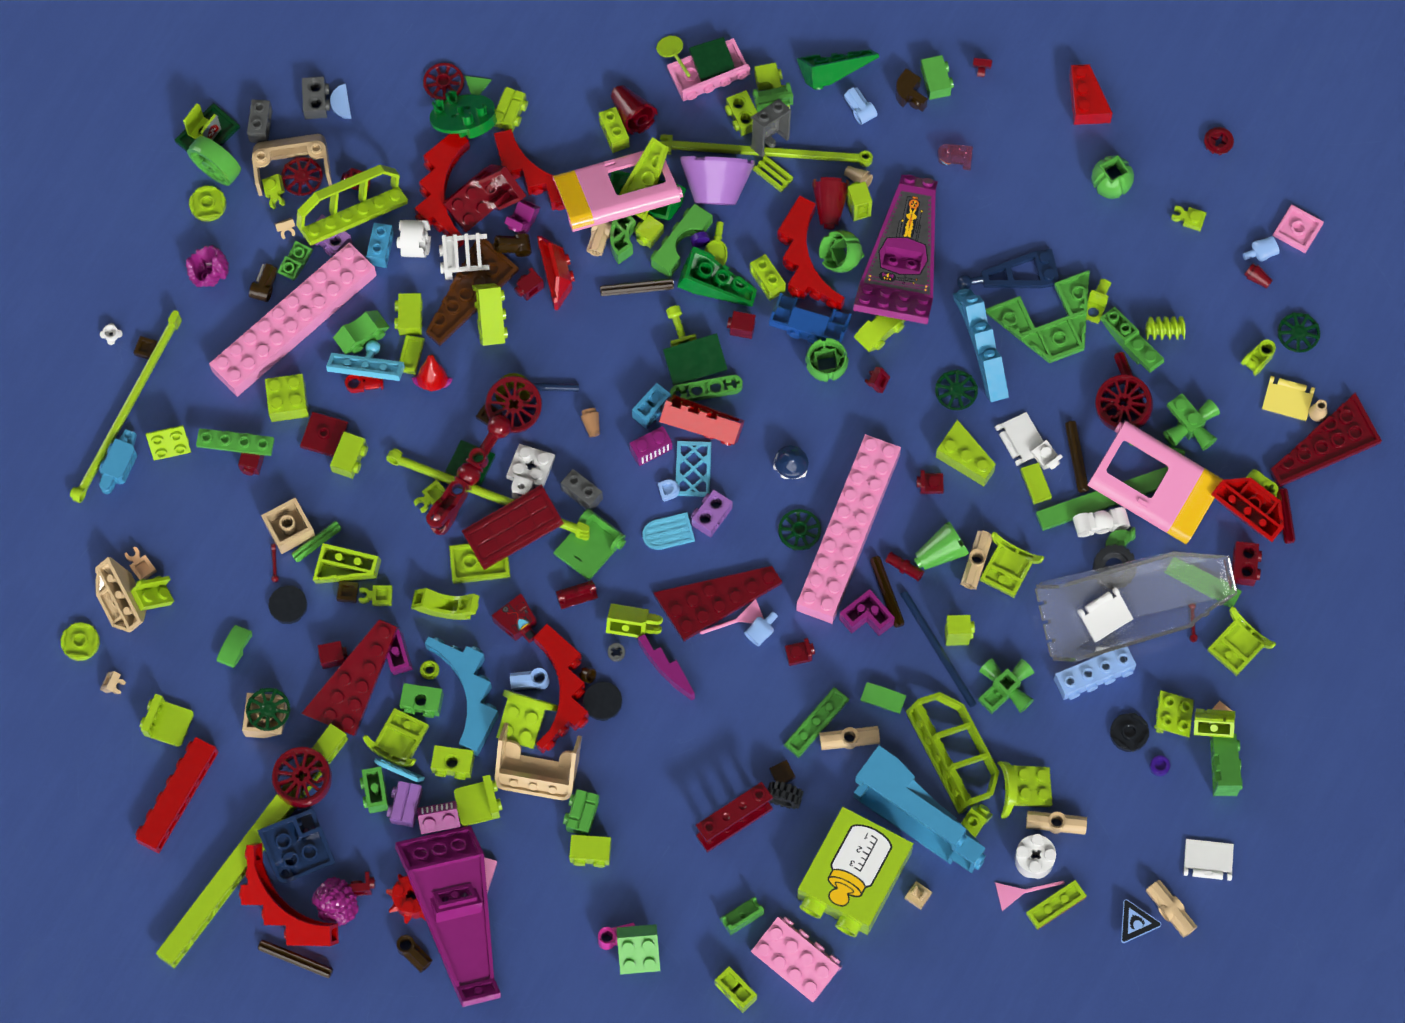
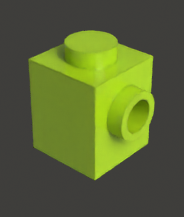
M650 215L647 216L646 221H640L635 228L637 242L650 249L664 233V224Z

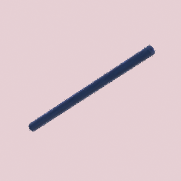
M907 591L900 594L967 704L970 708L975 706L977 703Z

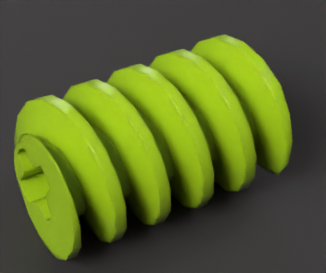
M1157 316L1155 322L1153 317L1148 318L1145 326L1146 340L1149 339L1150 335H1152L1153 340H1156L1157 335L1160 336L1161 340L1164 339L1165 335L1171 340L1173 334L1176 340L1179 339L1180 334L1185 339L1186 328L1183 316H1179L1178 320H1176L1175 316H1172L1170 322L1167 316H1164L1163 320H1161L1160 316Z

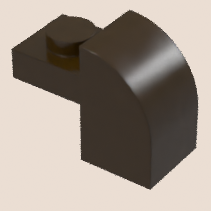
M905 69L897 80L896 99L902 107L908 102L912 108L923 112L927 107L928 98L917 92L921 84V78L908 69Z

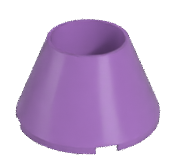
M680 157L694 202L712 205H736L755 165V161L726 157Z

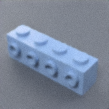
M1123 645L1056 673L1054 681L1063 700L1067 698L1072 700L1079 697L1080 693L1086 690L1087 692L1096 690L1098 685L1103 683L1108 685L1116 680L1115 678L1130 676L1135 670L1136 663L1127 645Z

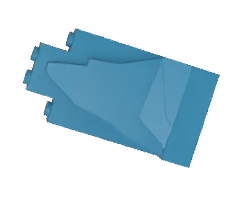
M878 745L856 776L855 782L859 786L854 791L853 798L949 864H952L954 861L970 873L975 869L979 870L985 861V847L979 844V841L957 821L955 816L936 802L915 782V776L897 757Z

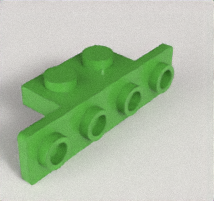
M200 428L196 446L199 448L271 456L274 437Z

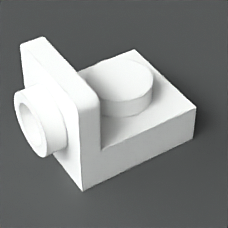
M1047 440L1030 451L1043 470L1047 468L1054 469L1060 464L1059 460L1063 457L1055 452Z

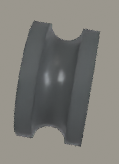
M614 643L609 646L608 656L612 661L618 662L625 657L623 645ZM612 649H621V655L612 656Z

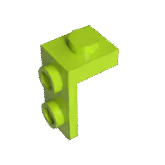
M977 803L971 807L961 824L976 838L993 814L989 812L988 807Z

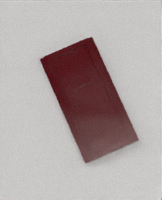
M540 485L465 528L462 532L485 570L562 526L564 522L545 489Z

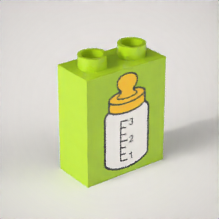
M842 807L798 888L797 898L802 901L800 909L818 919L822 917L823 913L838 919L835 927L851 937H856L859 931L868 935L912 854L914 843Z

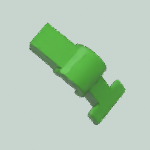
M1132 527L1130 531L1115 530L1108 536L1106 546L1117 544L1127 548V544L1136 538L1135 527Z

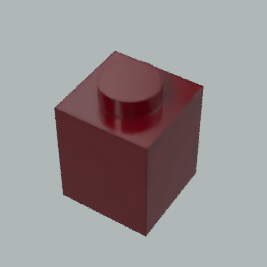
M733 311V316L728 318L727 328H730V335L752 339L756 315Z
M241 453L238 463L240 471L249 476L253 474L259 475L265 455Z
M341 641L318 645L320 662L323 669L341 666L345 658H348L347 648L342 646Z

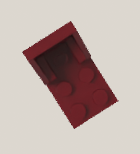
M491 164L482 169L446 199L443 205L462 231L467 232L494 209L501 210L525 198L526 194L506 166Z

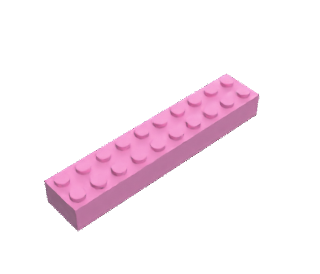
M349 242L210 362L209 365L212 372L238 397L377 276L375 267Z
M865 434L797 601L796 611L833 624L900 457L901 447Z

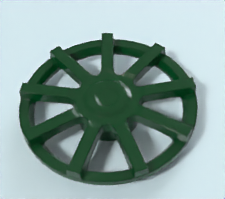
M1293 312L1281 320L1278 326V338L1282 345L1290 351L1307 352L1313 349L1320 339L1319 324L1309 314ZM1293 317L1295 326L1287 322V320ZM1297 317L1304 318L1301 325H1299ZM1307 319L1313 323L1311 326L1304 327ZM1285 324L1291 330L1281 331L1282 325ZM1316 328L1317 335L1307 331ZM1291 334V337L1284 342L1281 335ZM1306 336L1316 339L1315 342L1311 345ZM1293 339L1297 341L1296 349L1288 346ZM1303 340L1308 348L1299 349L1300 341Z
M956 369L944 373L938 379L935 394L938 401L944 407L950 410H963L970 407L976 400L978 386L972 375ZM956 374L955 383L948 377L949 375ZM959 375L967 377L963 382L959 383ZM945 378L950 384V386L943 385L940 383ZM969 380L973 384L971 387H964ZM939 388L947 389L948 392L939 395L938 390ZM974 390V396H969L965 391ZM950 395L951 399L947 405L941 399ZM962 396L970 400L965 406L961 399ZM954 399H958L960 407H951Z
M796 509L782 517L778 526V534L781 542L795 551L808 550L819 541L821 524L818 518L810 511ZM800 512L808 514L804 522L800 521ZM793 513H796L797 522L795 523L788 517ZM813 517L817 524L807 526V522ZM784 520H787L792 527H782ZM818 528V533L814 535L808 532V530ZM782 531L792 532L785 538L782 535ZM795 536L796 539L794 545H791L787 542L789 539ZM805 536L814 538V541L808 544ZM799 538H802L805 546H797Z
M262 688L248 699L246 706L247 718L257 729L263 731L278 729L287 721L290 715L289 700L283 692L276 688ZM265 692H273L269 701L266 699ZM260 694L262 695L263 703L255 700ZM276 694H279L283 699L274 703ZM286 702L287 710L277 709L278 705ZM251 703H255L260 708L250 710ZM276 712L286 714L282 722L275 715ZM261 713L255 721L252 720L250 714ZM263 717L266 718V727L257 725ZM273 717L278 725L269 727V719Z

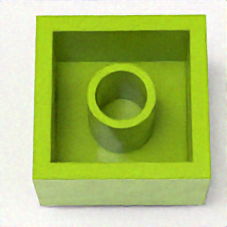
M303 374L265 379L268 412L271 422L309 417Z

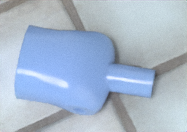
M1273 236L1260 239L1252 243V250L1243 253V258L1248 260L1256 257L1259 261L1263 262L1279 254V247Z
M772 611L766 619L757 617L744 632L745 636L756 646H760L774 632L771 624L778 617L777 614Z

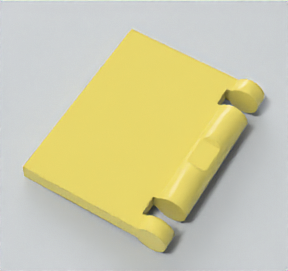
M1271 376L1262 409L1306 421L1315 387H1311L1310 393H1306L1307 385L1279 378L1277 384H1273L1275 376Z

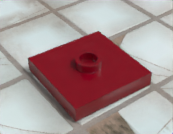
M312 412L300 447L333 457L343 433L347 431L349 423Z

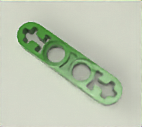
M729 375L675 385L671 388L670 394L673 396L676 395V391H679L682 398L693 402L739 393L743 388V381L737 375ZM732 381H735L737 384L736 388H733L731 385ZM723 382H726L727 390H724ZM712 384H719L721 389L718 392H713L710 387ZM695 387H700L702 389V393L700 395H694L692 393V389ZM686 389H689V397H687Z

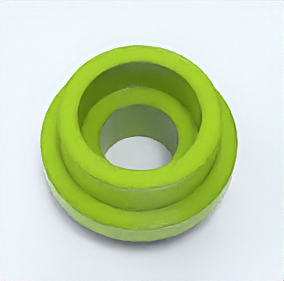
M432 660L425 661L420 667L421 676L427 680L435 679L440 671L438 664ZM432 668L433 672L427 673L426 670Z

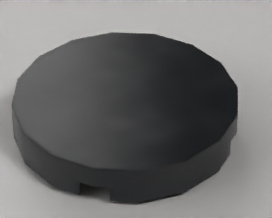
M283 586L272 593L269 598L268 607L271 615L278 622L292 624L298 622L305 615L308 603L305 594L299 588Z
M598 682L587 689L584 694L583 703L590 717L595 720L606 721L612 717L614 718L621 710L622 696L621 692L613 684Z
M1135 713L1119 715L1113 721L1110 728L1111 740L1118 749L1125 752L1140 750L1146 745L1149 738L1148 724L1141 716Z

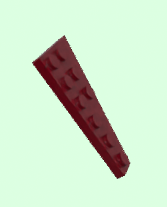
M1356 393L1271 468L1270 473L1278 488L1381 444L1382 440Z
M773 566L653 592V595L684 642L700 633L701 630L710 627L782 584V580Z
M381 619L378 620L301 714L327 725L332 724L341 731L356 736L397 633L398 626Z

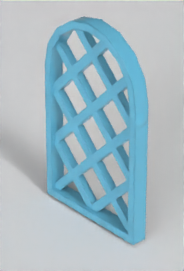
M375 758L374 763L415 782L424 781L425 779L424 776L380 758Z

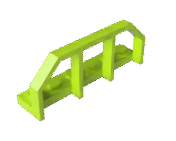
M380 164L314 192L297 210L296 226L311 246L406 205L408 199L399 187V173L395 168ZM382 174L391 176L390 186L393 189L367 199L368 180ZM359 185L358 200L360 203L337 212L339 193ZM330 197L329 212L331 215L305 226L306 215L321 200Z
M941 692L919 698L905 712L958 814L964 813L973 804L989 799L994 795L1000 772L963 703ZM937 700L958 711L964 724L936 732L922 704ZM968 730L980 755L953 763L940 738ZM983 760L991 774L987 793L971 798L956 769Z

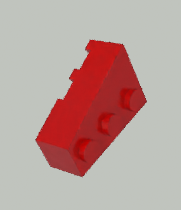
M1090 64L1071 65L1069 77L1074 125L1111 123L1113 113Z

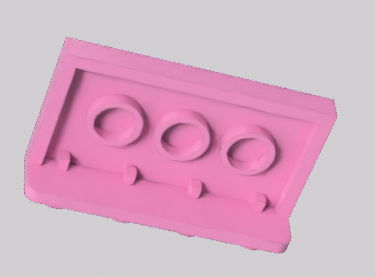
M734 38L725 41L735 65L733 70L701 82L691 55L681 59L690 73V77H687L678 61L667 65L669 74L683 101L693 100L700 94L710 93L715 88L725 87L735 80H742L750 75V66L746 64Z
M786 916L784 918L777 917L751 952L810 1001L814 1002L835 974L841 970L842 966L839 964L841 961L832 954L830 956L824 952L825 948L818 942H811L808 939L810 936L805 931L795 929L793 927L794 923Z

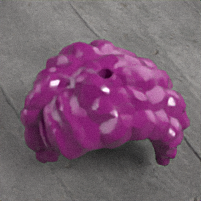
M213 245L204 246L200 250L196 249V254H191V257L186 259L187 275L196 287H214L220 279H226L229 273V263L220 249Z
M335 876L327 878L317 888L312 897V903L317 906L318 917L327 923H338L339 927L353 920L359 908L357 905L358 901L356 900L357 895H354L352 888L347 886L345 880H340Z

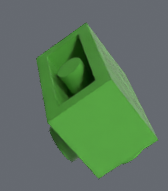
M382 767L362 770L363 777L360 778L361 789H365L366 796L362 797L364 808H368L370 814L387 811L389 804Z

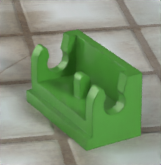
M789 82L779 88L759 92L757 89L753 90L757 112L778 99L786 106L793 105V93Z
M754 896L722 916L720 920L731 936L764 915V909L758 904Z

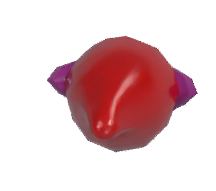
M428 355L418 375L412 378L415 385L428 391L445 389L452 382V378L447 377L444 367L436 361L434 355Z

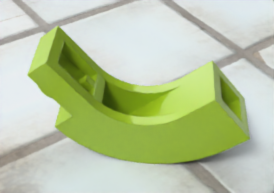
M423 588L415 590L411 608L435 617L467 620L471 618V615L476 614L480 596L474 593L463 596H449Z

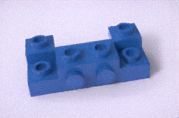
M783 293L779 294L769 319V326L786 330L787 334L792 338H803L812 344L819 339L825 341L826 338L835 339L842 344L852 317L851 313L845 314L834 309L830 318L797 308V297L794 299L784 296Z

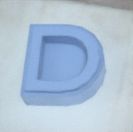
M672 479L658 482L660 494L664 502L677 497L680 491L677 482Z

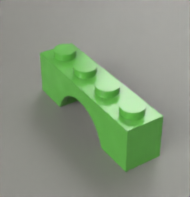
M695 203L691 208H687L683 214V219L680 222H676L670 236H666L661 243L660 249L655 250L651 255V267L670 279L681 265L680 256L676 251L680 241L697 232H706L713 223V215Z

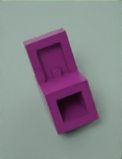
M525 199L518 202L513 215L507 216L504 223L508 225L509 229L519 234L528 233L541 207Z

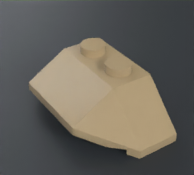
M107 557L95 567V573H97L96 596L112 627L132 632L144 622L146 610L140 611L130 592L136 586L132 574L114 559Z

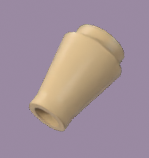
M848 166L844 172V176L853 182H866L867 187H869L873 179L870 171Z
M1318 400L1310 407L1309 416L1316 422L1326 419L1328 414L1327 403L1324 400Z

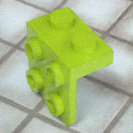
M155 694L154 698L149 700L146 717H143L140 722L141 731L146 737L180 747L183 744L194 713L192 710L165 702L163 696Z
M490 775L482 776L484 782L454 790L462 826L501 818L499 813L500 810H503L500 798L496 799L494 793L498 791L496 780H491Z

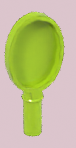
M717 221L714 240L707 244L704 251L711 253L715 256L714 259L724 265L728 256L727 247L721 241L724 223Z

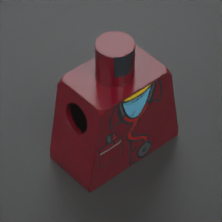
M519 594L492 615L493 622L515 641L522 636L528 643L534 641L536 633L533 628L537 625L536 618L522 594Z

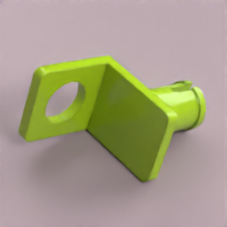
M1100 279L1096 291H1090L1086 320L1096 324L1100 322V317L1104 313L1109 298L1106 294L1111 286L1110 281ZM1096 308L1099 314L1096 317H1091L1088 314V310Z

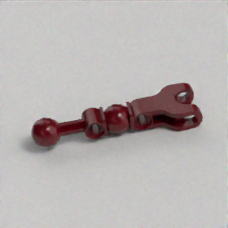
M496 415L489 420L487 425L488 435L479 448H474L470 452L469 459H466L467 463L462 464L458 468L457 477H454L455 480L449 484L443 495L429 510L426 520L436 535H445L456 519L459 509L468 496V490L471 491V486L479 481L483 468L488 465L489 460L487 456L498 439L504 438L510 433L511 422L506 416ZM478 455H482V456H483V460H482V461H480V462H475V461H474V459H475L476 456H478ZM457 487H462L463 490L461 493H454V490Z

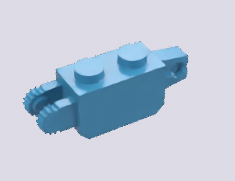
M125 429L119 440L115 438L113 444L111 443L107 449L108 455L106 459L100 464L99 471L102 478L99 485L102 492L107 495L112 492L116 483L121 485L126 482L137 458V453L134 449L137 437L135 432Z

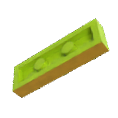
M1074 880L1027 911L1026 915L1035 928L1039 930L1084 900L1087 895L1077 881Z

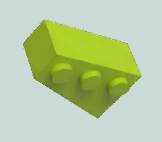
M495 283L472 285L473 291H476L477 302H475V308L478 311L477 324L480 344L483 346L504 344L505 338H508L507 327H504L506 310L502 308V301L505 300L504 290H501V287Z
M958 420L937 448L936 458L983 487L995 471L996 464Z
M322 543L313 581L319 584L377 579L381 559L379 556Z

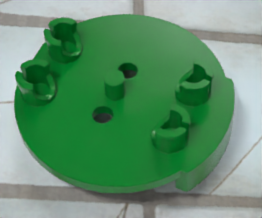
M452 90L445 94L446 101L443 102L442 99H437L435 102H432L433 110L429 117L430 123L435 130L442 133H459L461 138L468 135V138L472 139L488 132L497 123L493 101L482 95L468 94L457 96V92Z

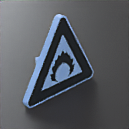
M1124 900L1121 932L1122 943H1126L1161 927V922L1129 900Z

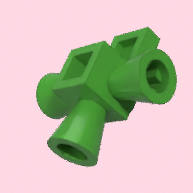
M1182 393L1167 403L1166 407L1178 420L1177 426L1163 432L1165 439L1171 446L1175 447L1184 436L1188 440L1195 436L1202 451L1208 449L1216 442L1217 438L1204 428L1206 420L1220 415L1218 407L1212 400L1208 399L1198 411Z
M991 658L979 670L981 674L993 681L992 687L978 698V701L991 714L1009 698L1020 713L1025 711L1034 701L1033 698L1019 690L1021 681L1034 674L1032 667L1025 660L1020 659L1012 672L1007 668L1002 673L994 659Z

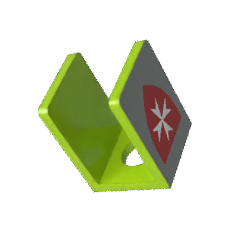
M198 103L183 120L187 134L194 139L204 136L213 140L221 130L218 116L213 114L210 120L206 119Z

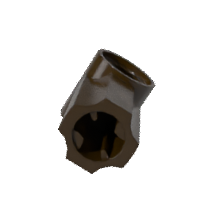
M520 233L514 236L496 235L494 238L493 247L498 253H515L517 257H526L532 253L530 237L527 233Z
M262 264L256 282L254 281L250 287V298L269 302L278 268L271 264Z
M402 935L398 938L397 950L399 954L404 956L420 973L425 971L433 960L414 942L411 936ZM405 941L410 942V949H401V943Z

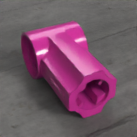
M630 923L613 928H602L598 933L599 947L609 950L617 946V928L635 926V924ZM609 935L612 937V940L605 942L602 940V937Z

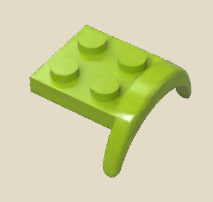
M993 532L991 538L997 545V548L985 568L980 581L1015 598L1032 564L1042 563L1044 556L1024 551L1000 537L996 532Z
M1232 606L1229 613L1233 622L1207 651L1237 676L1263 648L1272 649L1276 646V643L1256 631L1239 614L1237 609Z
M506 689L503 690L502 696L508 699L496 738L499 739L504 723H508V740H513L521 746L535 749L545 711H557L558 705Z
M394 708L376 741L374 742L367 735H364L363 740L375 754L402 767H411L416 762V759H412L425 736L429 725Z
M1006 761L997 762V765L1003 771L1005 780V802L1001 813L1002 819L1010 815L1014 806L1051 807L1053 805L1050 767L1016 766Z

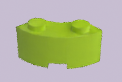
M876 315L873 321L868 320L859 329L854 338L868 352L876 349L880 350L891 335L899 333L904 328L906 320Z

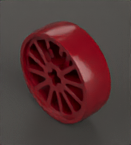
M1125 374L1109 378L1101 385L1096 395L1095 408L1101 422L1113 431L1119 422H1122L1123 414H1127L1129 423L1137 428H1141L1151 416L1153 398L1148 386L1139 378ZM1125 384L1124 393L1120 390L1119 385ZM1129 385H1134L1135 387L1127 394ZM1113 387H1117L1119 395L1115 394L1110 389H1112ZM1138 389L1144 392L1142 394L1133 396ZM1109 393L1115 399L1105 398L1104 396ZM1142 398H1146L1147 401L1146 403L1134 402ZM1124 401V402L1127 403L1128 405H1127V406L1121 405V402ZM1103 402L1108 403L1107 405H1105L1104 408H1102ZM1133 407L1145 408V410L1141 414ZM1114 408L1117 409V414L1109 416L1107 414L1108 411ZM1131 411L1139 417L1135 421L1131 419L1129 414Z
M508 376L498 380L491 386L486 395L485 411L488 419L490 420L494 415L506 410L507 412L504 416L507 417L511 413L510 433H520L528 430L537 422L542 411V398L539 390L531 381L520 376ZM506 383H514L513 395L510 394ZM517 383L524 385V387L516 391ZM500 386H503L508 395V398L499 393L496 389ZM523 390L527 391L530 395L527 401H523L519 397V393ZM493 394L498 395L505 402L492 401ZM535 397L536 405L527 404ZM510 400L513 401V402L517 401L518 404H517L516 406H517L518 409H515V408L510 409V408H509V405H510V402H509V401H510ZM491 404L504 405L505 407L492 412ZM522 407L535 408V414L531 415ZM519 411L530 417L531 420L525 424ZM514 414H517L522 426H513Z
M296 747L286 751L277 759L272 771V783L277 795L285 803L294 807H310L319 803L329 792L332 784V771L328 761L321 753L308 747ZM298 757H304L302 766H299ZM307 758H314L312 762L306 767ZM294 759L297 768H294L288 762ZM318 762L321 763L323 766L319 767L314 765ZM287 766V767H288L290 770H292L293 772H287V771H281V770L283 769V767ZM316 772L322 773V777H320L317 781L313 780L312 775ZM301 774L305 775L303 781H300L299 779L301 778ZM281 775L291 777L279 782ZM292 783L286 791L282 790L281 786ZM309 785L317 791L312 796L309 795L307 789ZM297 786L295 797L289 796L290 792ZM301 788L305 789L306 798H299Z

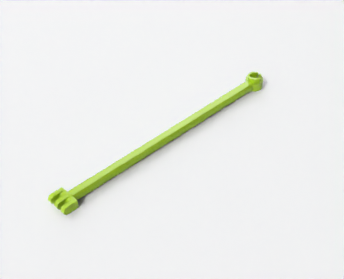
M660 135V140H662L660 142L669 147L667 155H671L672 150L760 156L750 146L675 141L673 140V135ZM764 147L765 155L770 157L859 163L863 167L870 166L873 161L872 153L866 150L860 153ZM867 155L869 158L864 159L862 156Z
M177 310L171 313L166 329L82 482L78 487L72 488L70 497L74 501L81 503L84 500L101 462L107 455L109 445L113 444L172 334L175 329L178 330L182 319Z
M398 449L390 450L386 456V460L393 465L404 466L447 484L455 480V476L403 457V453ZM478 485L471 486V491L468 490L470 493L504 506L514 501V499ZM561 518L564 524L560 528L575 533L577 538L585 541L589 540L590 527L587 524L579 521L575 524Z

